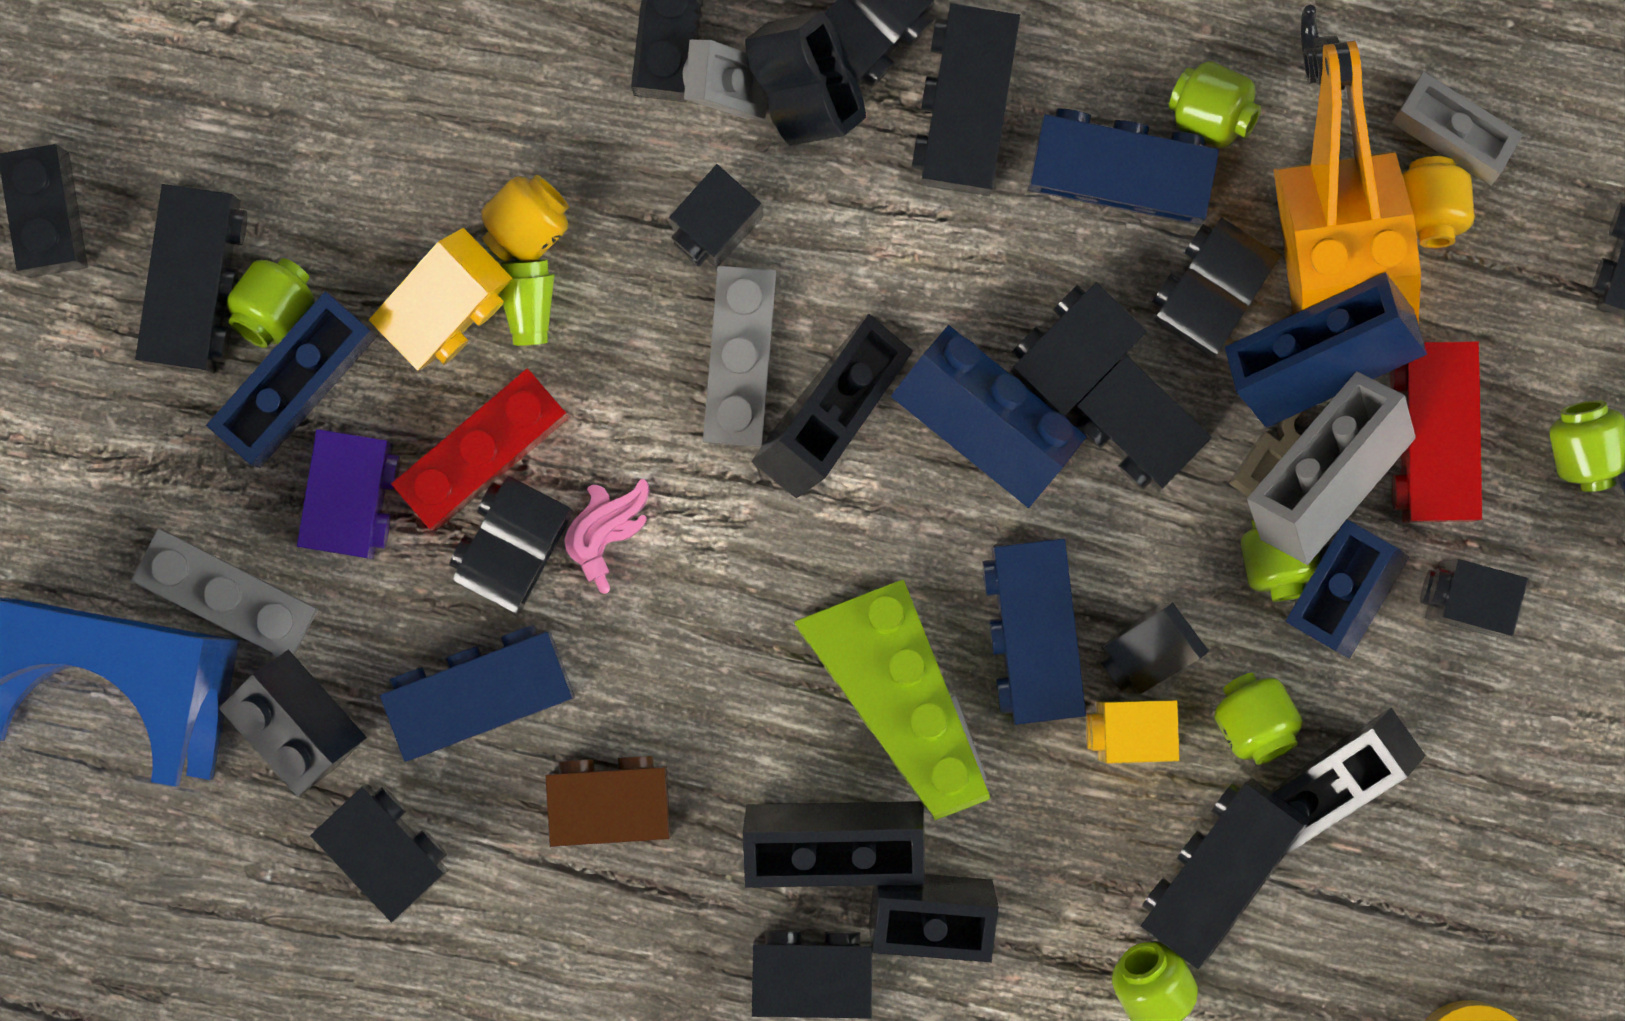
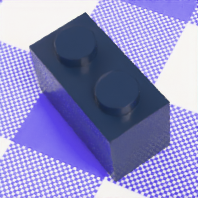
M1346 519L1285 622L1350 659L1404 568L1409 556L1397 547Z

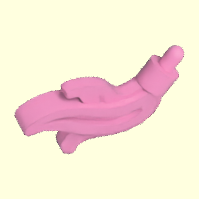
M644 479L639 480L634 490L613 501H610V496L605 488L594 484L589 486L587 491L591 495L590 503L574 519L565 536L566 552L575 562L581 565L588 582L595 581L598 590L602 594L610 591V585L605 577L610 571L602 556L605 546L615 541H624L631 538L642 529L647 521L645 515L639 516L636 521L630 520L644 508L648 500L650 488Z

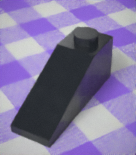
M867 314L781 418L751 462L797 499L826 478L913 350L874 317Z
M1170 602L1154 606L1100 646L1108 656L1100 664L1121 692L1130 686L1135 694H1142L1199 660L1210 651L1175 604Z
M1392 708L1387 709L1344 737L1271 790L1272 793L1310 820L1287 854L1406 779L1426 756Z

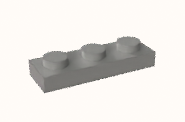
M729 266L717 267L703 443L762 447L776 270Z
M159 528L131 580L277 656H280L288 649L295 656L318 611V608Z

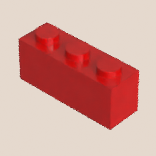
M1479 341L1424 342L1427 355L1389 372L1390 388L1405 395L1416 436L1414 441L1401 455V475H1393L1392 478L1393 509L1402 510V523L1475 522L1483 520Z
M527 368L392 482L391 485L430 530L437 531L487 489L492 482L500 478L567 421L570 416Z

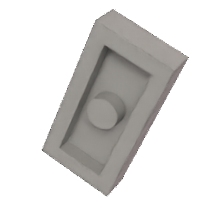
M690 40L688 59L683 68L684 99L744 119H765L768 93L761 87L750 70L747 62V53L712 40Z
M1424 71L1413 85L1392 121V124L1444 157L1452 158L1455 164L1490 186L1501 175L1523 136L1519 131Z

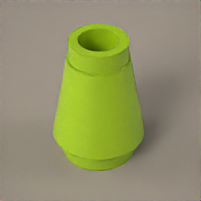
M538 259L535 262H523L521 260L502 262L501 267L513 278L500 292L501 299L504 301L503 306L510 333L512 334L513 345L524 346L548 343L547 331H549L555 277L554 273H549L548 259Z

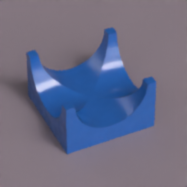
M0 597V741H5L12 717L25 697L36 686L50 676L76 666L94 672L110 681L136 707L145 724L151 743L152 783L174 787L180 786L186 753L188 761L186 776L211 780L214 777L225 715L219 707L229 698L239 640L10 597Z

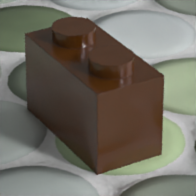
M653 755L618 758V769L595 770L594 759L559 761V773L545 775L550 847L670 839L671 825L667 766L654 767Z

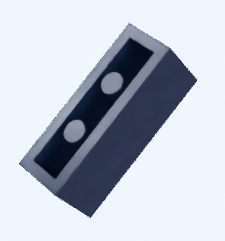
M1058 108L1056 116L1044 115L1040 126L1028 191L1195 225H1201L1206 219L1219 149L1206 147L1207 142L1202 136L1186 132H1172L1171 139L1148 135L1149 126L1125 120H1115L1113 128L1091 124L1090 114L1072 109Z
M1386 272L1225 346L1236 392L1266 428L1335 397L1356 371L1371 379H1375L1427 355L1414 309Z
M325 291L206 426L246 462L261 468L378 336Z
M949 324L924 352L890 396L1027 508H1030L1087 437L1072 425L1066 417L1056 412L1025 387L1019 379L1009 374L978 349L972 341L962 336Z
M1065 539L991 548L993 560L982 561L986 596L997 595L1000 618L989 620L993 655L1004 654L1007 677L996 679L1000 714L1011 713L1012 724L1014 725L1086 717Z
M534 625L500 637L504 648L482 656L479 646L445 658L449 669L426 677L423 667L389 679L393 690L381 694L380 698L404 762L414 760L576 698L552 633L547 631L537 635Z

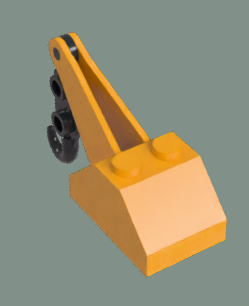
M1309 4L1303 9L1301 16V42L1304 67L1308 83H1317L1320 86L1311 163L1273 169L1292 314L1303 311L1386 272L1414 309L1419 325L1421 268L1414 214L1396 152L1371 154L1363 104L1361 60L1355 40L1340 43L1337 36L1319 37L1316 23V7ZM1346 85L1354 157L1339 159L1341 90H1344Z

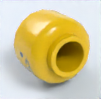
M1443 156L1424 157L1409 164V170L1403 172L1402 176L1413 210L1416 236L1420 240V245L1425 248H1444L1453 245L1456 242L1455 237L1466 232L1474 224L1473 190L1470 174L1463 168L1456 166L1452 158Z
M535 175L532 179L516 176L509 180L481 210L483 224L488 230L482 239L490 250L505 262H508L513 256L523 262H535L567 231L568 220L564 212L569 208V205L563 196L541 176Z

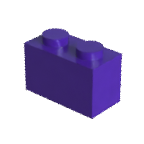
M316 429L297 547L373 560L376 548L385 549L391 519L390 514L382 513L385 490H395L391 483L398 478L400 469V456L392 455L393 443L387 440Z

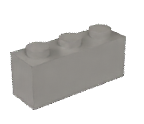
M1356 371L1247 498L1260 540L1308 565L1416 438L1405 395Z

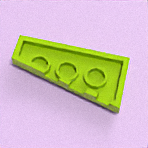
M904 579L794 621L798 632L806 643L810 645L823 663L824 668L837 686L841 688L858 712L860 718L885 749L891 761L934 820L990 799L988 789Z

